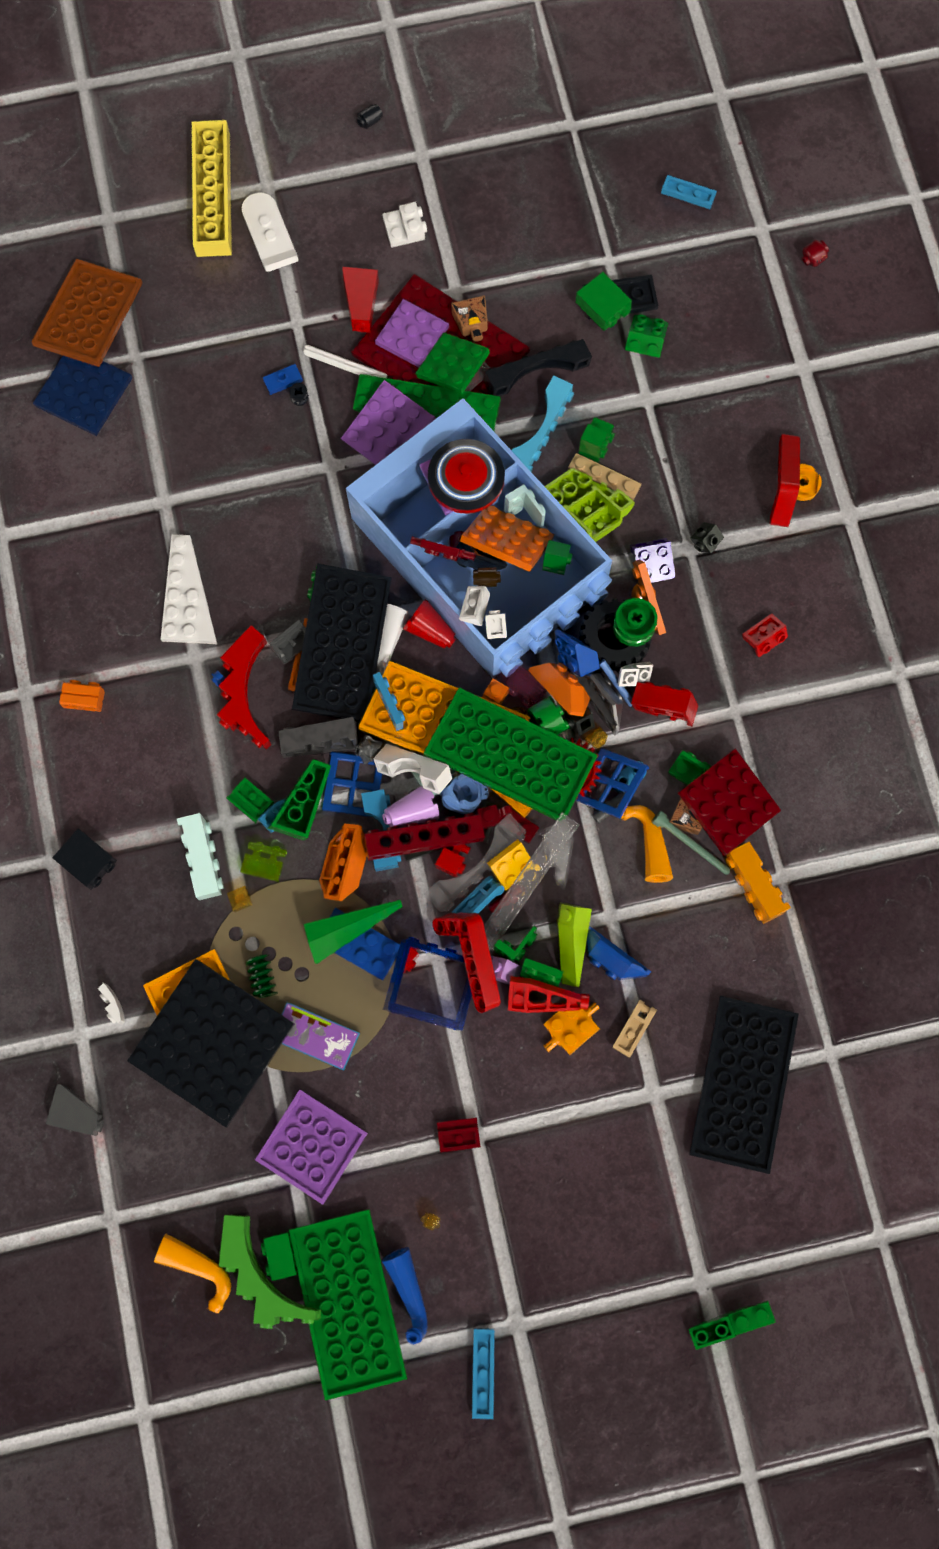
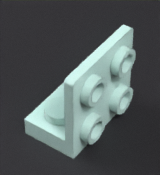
M523 484L505 496V513L516 515L524 507L537 527L543 528L546 510L541 503L538 504L534 499L535 495L530 488L527 489Z

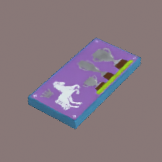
M287 1002L281 1015L295 1023L282 1044L344 1071L360 1033Z

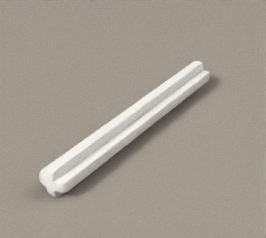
M306 345L304 348V355L357 375L363 374L387 378L386 373L313 346Z

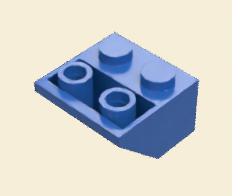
M558 629L555 630V644L558 648V660L560 663L564 664L579 677H583L600 668L598 654L595 650L576 637Z

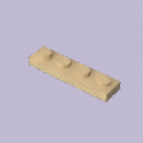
M577 453L568 467V470L574 468L591 476L592 480L599 484L601 482L606 483L607 487L614 491L616 489L623 491L633 501L641 487V483Z

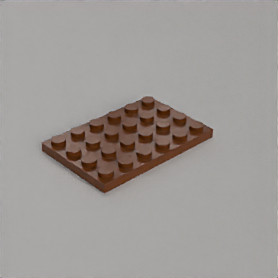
M76 259L32 340L33 346L100 367L142 286V280Z

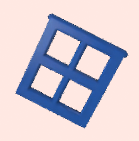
M601 748L596 761H600L603 764L605 758L619 762L611 778L599 773L596 774L601 779H595V781L607 785L599 800L588 796L583 797L581 794H578V799L575 801L621 819L649 766ZM624 765L637 769L630 785L616 780ZM611 788L625 792L617 808L604 803Z
M330 752L331 768L327 777L322 810L370 817L365 815L364 808L353 806L355 789L380 790L382 773H379L377 768L375 769L373 783L357 781L360 763L363 764L361 757L354 754ZM338 760L355 762L352 780L335 778ZM373 760V762H369L368 764L375 765V762ZM334 786L350 788L348 805L331 803Z

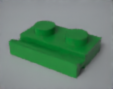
M246 778L226 797L229 802L255 824L258 818L274 804L269 797Z

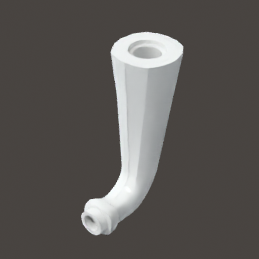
M387 604L376 673L380 672L381 675H383L401 632L410 617L408 611L391 604Z

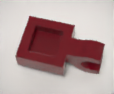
M496 804L477 809L478 814L481 815L483 829L500 825V818L513 815L511 805L497 810Z

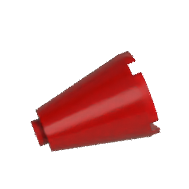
M426 599L403 628L406 632L443 649L446 646L450 648L456 640L454 638L455 632Z

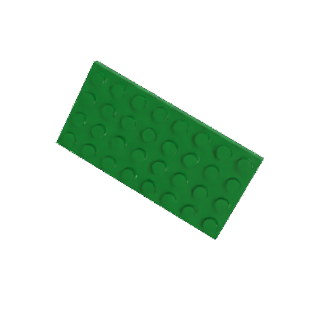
M460 687L424 751L425 756L447 764L449 768L564 824L598 757L597 754Z
M370 1209L290 1229L289 1232L305 1306L321 1309V1318L314 1320V1323L309 1324L325 1401L406 1380L407 1373Z

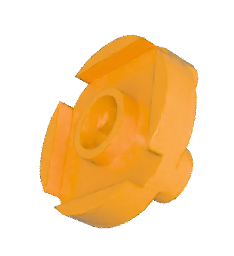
M800 464V480L804 479L807 485H800L797 500H812L821 488L822 479L814 467Z

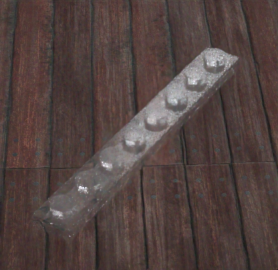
M561 813L485 923L484 929L490 953L498 939H501L578 828L579 824L566 814Z

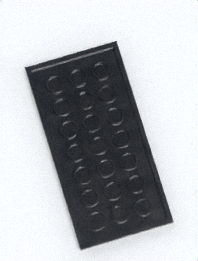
M317 563L292 710L340 719L354 717V721L361 722L372 699L374 687L373 674H376L392 577Z
M719 996L690 1145V1156L770 1174L798 1022V1013Z

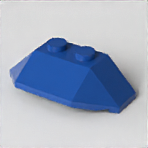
M589 925L586 950L587 957L590 958L589 962L597 968L602 967L606 970L605 974L613 980L617 978L619 981L647 977L651 971Z

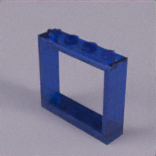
M414 937L401 940L383 1010L452 1030L463 1031L472 997L468 975L456 1020L395 1003L410 948L465 964L463 956L456 954L457 950L451 948L442 950L438 948L439 945L427 942L426 945L419 943L420 940Z

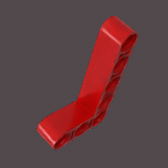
M781 434L778 448V488L770 514L769 525L789 527L800 487V436Z
M449 913L435 918L432 926L437 935L459 936L473 1002L477 1011L484 1013L498 1007L501 1002L481 916L478 913Z

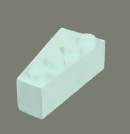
M200 813L177 818L178 825L184 830V833L181 835L182 843H184L185 848H188L189 851L185 855L189 867H192L190 876L196 898L203 900L222 895L221 889H224L222 878H218L217 871L220 870L218 859H214L213 852H216L214 841H211L209 836L212 833L210 822H206Z

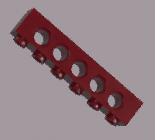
M468 813L463 815V818L456 819V816L445 818V821L437 822L436 819L426 821V824L422 825L410 823L404 828L392 826L388 827L386 831L379 832V829L370 830L368 834H364L368 861L481 842L485 838L481 815ZM463 825L467 828V832L460 833L457 827ZM439 829H446L448 835L445 837L438 834ZM420 832H426L428 833L429 838L427 840L420 839L418 834ZM402 835H407L410 838V841L408 843H402L399 837ZM387 838L391 844L384 847L380 844V840Z

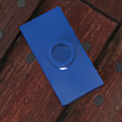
M296 364L262 377L270 395L289 388L295 383L303 382Z

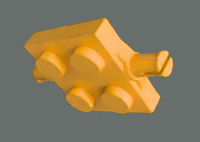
M593 1002L588 1007V1010L558 1011L543 1024L552 1037L543 1047L549 1052L558 1045L571 1055L600 1030L591 1017L594 1012L600 1009L599 1006Z

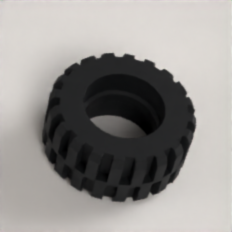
M612 598L611 602H608L607 599L603 600L600 605L595 604L592 606L591 611H587L581 623L579 639L597 652L599 661L605 659L613 672L618 671V674H620L621 667L643 661V658L648 653L652 639L644 645L637 647L629 646L622 650L609 649L600 642L598 638L599 629L606 624L614 623L616 611L623 603L619 602L618 598Z

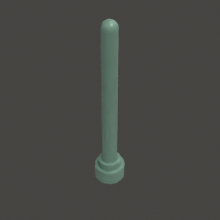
M660 810L655 815L651 823L656 827H664L726 875L730 873L729 867L670 823L663 811Z

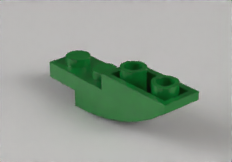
M767 1300L752 1306L748 1305L697 1324L689 1328V1332L695 1349L698 1350L735 1338L736 1335L776 1323L770 1303Z

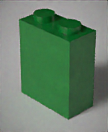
M602 272L576 292L575 303L605 331L607 328H612L621 317H626L630 313L632 300Z

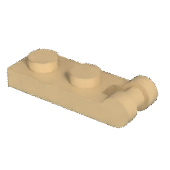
M640 999L612 1047L628 1058L631 1057L657 1011L654 1007L646 1006L645 1002ZM640 1011L646 1014L645 1019L638 1016Z

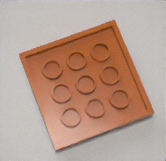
M489 506L482 510L465 530L460 542L530 572L545 552L548 541L553 540L555 534L545 528H539L529 521H523L511 513H505L495 506Z

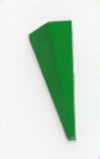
M401 900L305 923L304 928L315 964L320 963L323 959L332 955L398 909H401L403 907Z

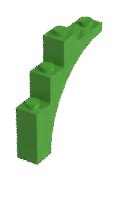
M224 1215L219 1267H226L225 1271L238 1272L236 1295H242L244 1300H255L256 1297L254 1323L260 1324V1328L271 1329L273 1325L280 1323V1317L281 1321L293 1322L294 1318L301 1319V1323L313 1324L314 1320L320 1319L321 1309L306 1307L290 1300L279 1292L266 1278L258 1265L252 1248L250 1216Z

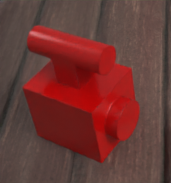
M465 844L452 846V851L444 847L435 863V868L457 878L458 874L462 875L466 864H464L465 858L459 854L461 851L468 854L471 850V847Z

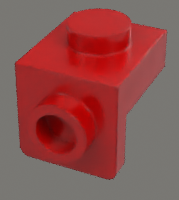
M403 941L401 945L409 953L399 963L397 968L405 973L406 971L410 972L417 964L415 960L419 957V953L416 952L418 948L409 941L407 944Z

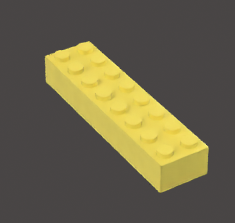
M227 120L192 122L193 247L197 257L232 255L230 132Z

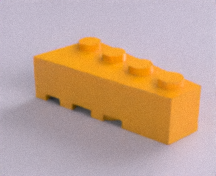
M750 842L733 849L726 855V863L736 873L735 879L739 886H743L745 898L755 908L754 914L758 921L761 920L764 924L784 914L791 908L788 902L783 903L780 889L775 886L773 887L771 884L772 876L766 869L761 868L763 863Z

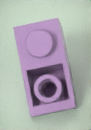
M491 956L497 981L510 984L511 976H520L521 966L507 959Z

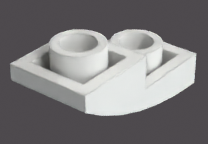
M639 662L621 667L617 685L619 687L636 686L637 682H650L653 664L651 662Z
M103 983L98 989L101 992L99 996L107 1004L110 1002L105 1008L108 1012L106 1016L114 1024L116 1022L124 1024L125 1017L117 996L109 985Z

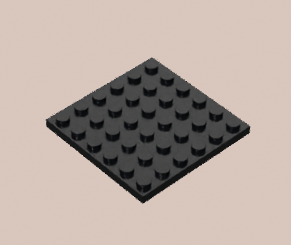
M195 959L127 1061L228 1128L295 1023Z

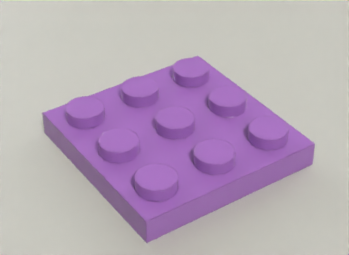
M403 299L375 340V343L409 363L420 367L441 335L448 330L449 323Z

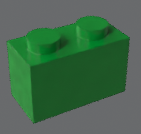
M290 1232L264 1238L261 1248L263 1256L267 1255L268 1264L265 1265L267 1276H271V1280L274 1281L297 1275L298 1270Z

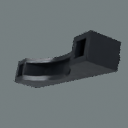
M584 339L573 340L566 345H558L551 350L540 351L536 355L525 356L518 361L507 362L497 368L492 367L485 372L484 383L490 395L503 396L509 394L515 383L526 374L544 368H559L574 372L588 367L592 355Z

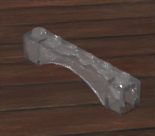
M509 813L495 826L491 846L478 865L459 877L438 880L424 895L441 913L444 910L446 912L455 905L453 902L458 897L461 899L469 892L467 888L471 884L476 885L482 880V874L486 870L491 871L487 862L517 839L522 842L525 839L524 834L526 830Z

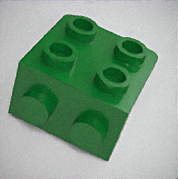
M642 314L634 315L625 350L660 358L668 322L660 318H648Z

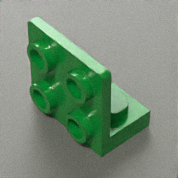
M532 927L516 950H513L514 946L504 939L502 942L498 939L494 945V951L504 959L513 963L515 961L519 963L525 955L526 950L524 948L527 945L530 947L536 940L538 935L536 934L537 927Z

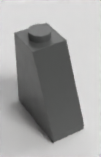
M57 1084L46 1121L47 1125L97 1136L98 1132L102 1131L104 1120H102V1114L68 1086Z

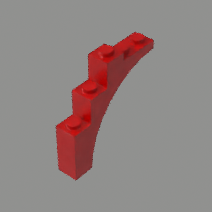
M250 626L220 657L223 662L222 667L230 673L219 685L220 695L229 702L218 712L217 716L220 720L218 723L226 730L230 728L233 732L237 728L244 736L247 734L253 738L251 741L258 748L262 746L267 750L271 743L254 722L247 696L248 680L252 666L258 654L267 644V641L253 626Z

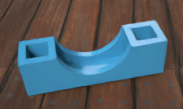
M384 789L361 793L365 815L378 820L383 826V830L386 831L390 826L384 823L382 815L384 810L388 808L387 806L391 805L389 794L385 795ZM383 838L380 844L387 847L391 842L389 839ZM401 856L373 860L375 871L398 868Z

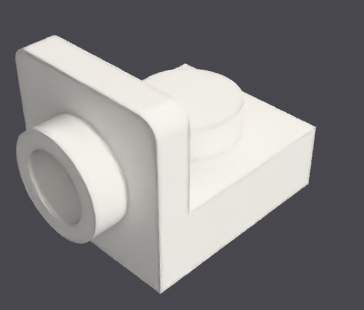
M500 610L488 611L489 615H485L487 639L507 637L505 614H500Z

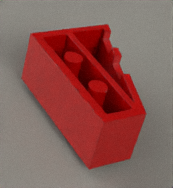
M647 681L644 683L637 682L631 701L632 706L637 711L654 716L659 714L670 716L671 721H676V718L687 721V725L693 727L698 710V704L690 690L685 688L677 690L668 685L656 686Z

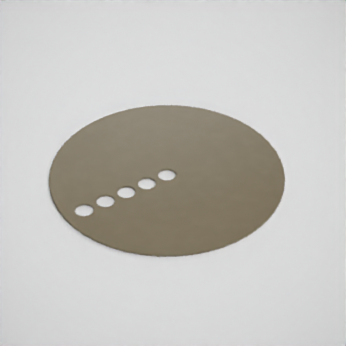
M298 879L283 881L255 892L237 905L227 916L214 937L210 951L213 949L217 951L230 981L252 995L257 989H251V984L254 982L250 981L249 977L253 974H249L247 970L252 966H246L245 962L250 958L262 955V951L266 947L274 948L276 957L266 968L273 969V971L268 973V976L275 977L270 981V983L276 984L271 990L278 992V994L265 998H255L279 1014H282L288 1002L359 1032L360 1035L350 1056L351 1058L370 1043L390 1014L397 991V958L384 981L335 953L329 955L320 963L315 964L304 924L329 918L335 908L344 913H349L371 906L353 892L342 901L325 899L320 880ZM383 921L372 927V929L392 940ZM233 927H240L243 930V937L239 941H233L229 937V931ZM250 937H256L260 942L259 948L255 951H249L245 946L246 940ZM288 957L292 960L293 965L289 971H281L279 969L278 962L281 958ZM300 967H305L309 971L308 979L303 982L295 978V971ZM282 1044L267 1067L288 1072H312L332 1067V1065Z

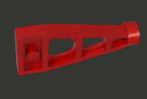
M511 976L508 1011L537 1013L588 1010L590 994H578L531 978ZM532 990L542 992L547 996V1000L544 1002H531L529 1000V993ZM557 995L566 998L567 1002L552 1003L551 996Z

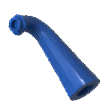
M405 1247L386 1255L381 1261L411 1318L412 1328L406 1331V1339L410 1344L415 1345L420 1343L425 1337L428 1322L410 1249Z

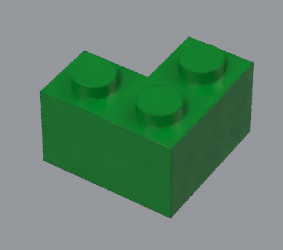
M594 417L591 425H587L580 439L578 454L599 463L601 458L604 459L608 451L607 446L609 443H612L615 437V433H613L614 425Z

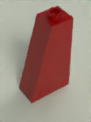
M343 267V282L352 330L370 332L379 283L378 270Z

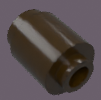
M496 567L473 570V586L497 587V583H501V573L497 571Z

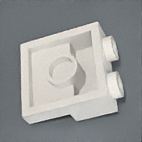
M416 202L399 205V210L382 214L391 248L425 240L424 232H427L425 221H421L420 217H423L421 206L417 207Z

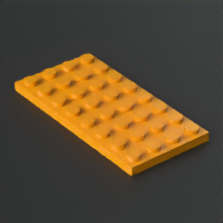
M389 661L382 677L387 678L390 685L388 690L390 694L393 693L398 703L396 704L397 710H401L404 714L403 729L396 731L377 688L359 724V729L424 755L426 747L458 688ZM484 699L527 721H530V717L527 715H524L522 713H519L517 711H514L512 709H509L507 707Z

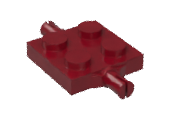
M412 536L410 544L424 548V552L439 557V553H441L444 558L456 562L458 558L474 561L476 553L466 551L465 549L460 550L427 541L425 538L421 539Z

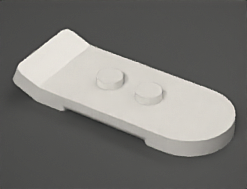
M254 193L248 196L242 204V213L265 271L269 272L297 262V253L275 200L265 193Z

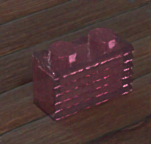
M521 666L506 681V686L509 687V694L513 697L518 696L521 699V703L527 708L542 701L549 693L532 674Z

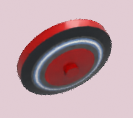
M459 439L442 446L433 455L427 473L428 485L433 497L443 507L458 513H475L492 505L500 496L505 481L504 465L497 452L489 445L473 439Z

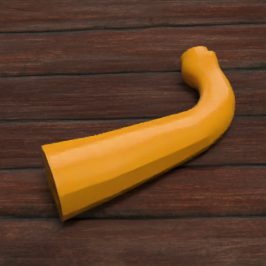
M642 805L627 806L621 819L626 821L629 818H637L643 824L645 881L662 883L672 880L673 874L661 827H656L651 823L655 814L649 808Z
M165 1233L154 1263L213 1281L216 1285V1294L209 1300L208 1310L220 1313L231 1291V1281L227 1272L204 1254Z

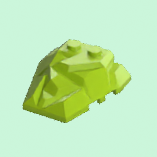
M571 468L544 486L595 542L620 526L623 517L630 512L635 503L623 491L619 489L614 491L608 488L604 482L599 484L593 481L591 476L574 468Z

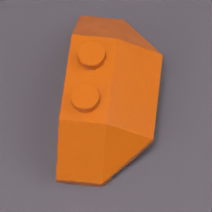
M545 663L528 669L569 715L583 717L590 697L584 687L578 682V678L571 674L564 664Z
M344 823L342 829L330 841L319 879L325 899L342 901L359 887L367 857L362 826Z

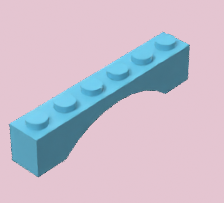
M553 376L545 390L547 413L541 428L529 441L511 450L530 471L533 469V462H537L541 455L540 450L542 446L545 447L550 438L548 436L551 431L554 432L556 429L558 417L563 416L566 410V403H570L574 396V392H572L573 384L556 376Z

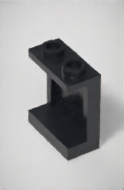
M79 828L52 857L90 890L101 884L102 877L114 869L117 861Z

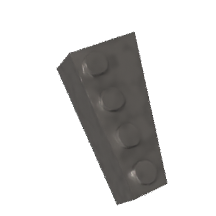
M354 717L297 728L287 727L279 731L280 750L283 758L354 750L355 746L358 745Z

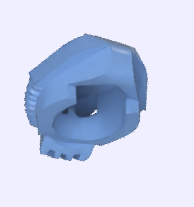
M457 771L451 775L452 780L440 793L443 806L461 815L472 813L479 807L481 800L488 798L489 795L487 786Z

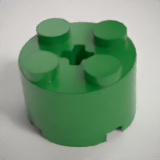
M551 696L536 703L527 710L533 724L556 735L570 728L567 721L562 718L563 710L559 704H555Z

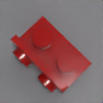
M771 613L744 632L742 636L755 649L756 656L761 657L779 643L784 642L788 634L786 625Z

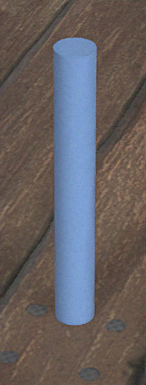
M605 659L599 661L600 667L628 706L631 707L632 697L624 686L619 687L617 685L618 677Z

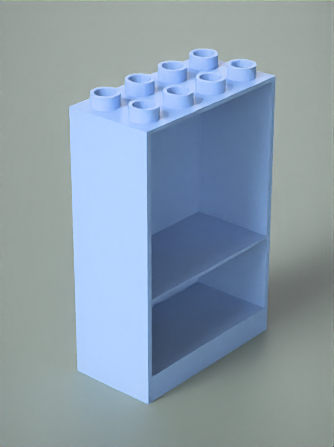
M461 399L346 487L352 520L423 600L426 599L455 632V637L492 679L501 672L505 677L511 676L522 666L523 661L520 659L522 655L530 649L534 654L541 652L551 642L552 638L549 634L558 626L563 631L568 630L579 620L578 610L587 603L591 608L595 604L599 605L609 594L606 587L612 581L609 577L612 564L610 557L464 399ZM459 439L478 440L489 445L500 456L505 470L504 487L498 499L490 506H495L504 512L505 496L524 484L527 489L530 488L533 491L534 499L538 504L541 503L546 510L543 528L555 534L552 541L571 545L569 553H573L571 564L566 565L564 575L542 570L545 552L530 572L506 562V568L498 570L501 573V583H497V587H487L490 597L485 615H489L488 611L500 610V614H505L507 637L487 639L485 616L482 626L459 620L468 586H473V568L468 566L464 568L456 561L444 558L441 553H439V557L424 552V548L410 544L411 537L414 536L448 546L450 535L454 534L455 531L465 532L481 512L458 513L453 511L445 515L439 503L433 497L428 482L420 469L419 464L432 459L433 455L442 446L451 441ZM524 507L515 515L517 518L529 521L537 526Z

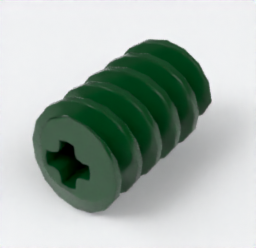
M267 954L250 958L245 962L246 966H252L247 972L253 974L249 977V980L254 982L251 984V989H257L252 993L254 997L265 998L278 994V992L271 990L276 984L270 983L275 977L268 976V973L273 971V969L266 968L271 963V961L264 959L269 956Z

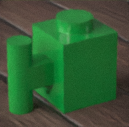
M549 540L542 570L564 575L566 565L571 564L573 553H569L571 545Z

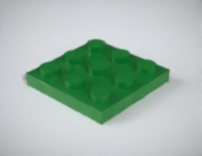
M443 333L417 370L416 376L419 379L463 394L490 354L489 348Z

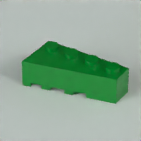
M314 759L310 761L267 829L302 841L308 839L331 765Z

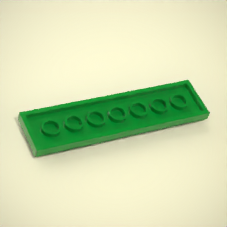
M360 374L353 406L354 411L361 412L385 380L435 418H438L461 399H464L495 432L501 402L500 396L464 391L461 394L444 387Z

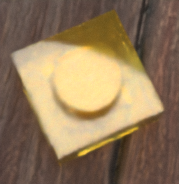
M246 886L227 893L234 912L253 905Z

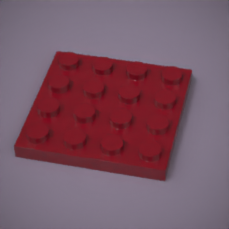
M736 748L678 792V795L723 856L730 853L781 811Z

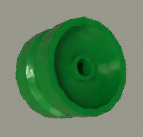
M632 598L624 601L615 614L613 624L615 636L621 643L627 646L637 647L644 645L652 638L658 619L656 609L650 602L644 599Z

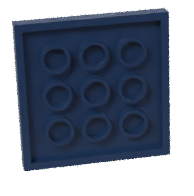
M62 356L33 404L35 407L97 436L133 377L131 374L102 361L100 367Z

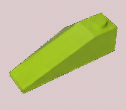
M560 902L557 916L560 968L561 971H564L561 980L563 984L579 987L592 909Z

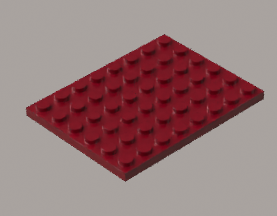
M414 274L371 327V331L367 332L354 348L352 356L370 368L386 373L388 379L442 387L417 378L416 372L419 367L375 343V340L403 299L449 323L446 334L489 348L490 354L465 391L490 395L484 383L485 372L492 367L497 368L507 362L520 360L529 353L530 347L488 320L487 331L482 332V340L475 342L471 335L463 336L452 315L451 303L458 301Z

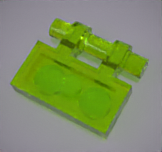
M249 841L248 849L254 850L253 855L245 853L240 872L279 882L284 863L277 861L278 856L285 858L287 850L280 849L279 846L275 845L271 847L263 845L262 842L257 841V843ZM261 852L271 854L270 859L260 857Z

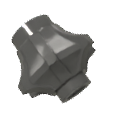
M365 735L364 738L359 739V744L355 746V754L361 757L364 765L373 762V758L384 747L382 741L373 740L369 735Z

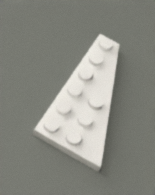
M172 535L161 641L217 644L191 536Z

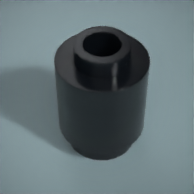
M371 104L357 113L356 120L361 128L368 129L380 121L383 113L377 104Z

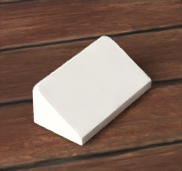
M468 586L459 620L482 626L490 597L486 586Z

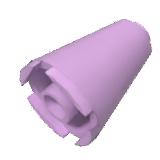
M423 786L416 788L384 810L382 815L384 823L390 827H400L410 823L426 824L425 822L428 820H438V805L432 802V798H435L432 791L424 789Z

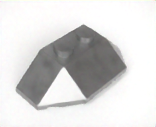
M570 672L578 678V682L588 693L590 705L613 735H617L623 708L621 695L613 691L610 681L606 677L603 678L600 673L591 672L583 677H579L577 674Z

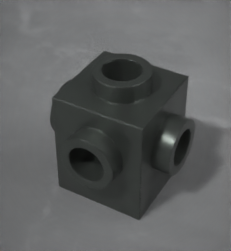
M703 522L690 539L697 551L712 553L724 536L716 524Z
M589 707L586 708L583 717L569 715L564 710L565 720L569 724V729H573L579 736L595 728L593 713Z

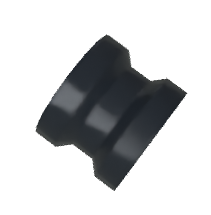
M295 383L290 387L289 393L292 403L297 406L305 405L309 400L306 386L302 383Z

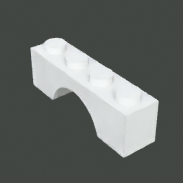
M386 744L373 758L379 773L394 777L404 772H416L420 775L423 788L440 794L452 780L449 765L418 755L412 751L401 749L398 746Z

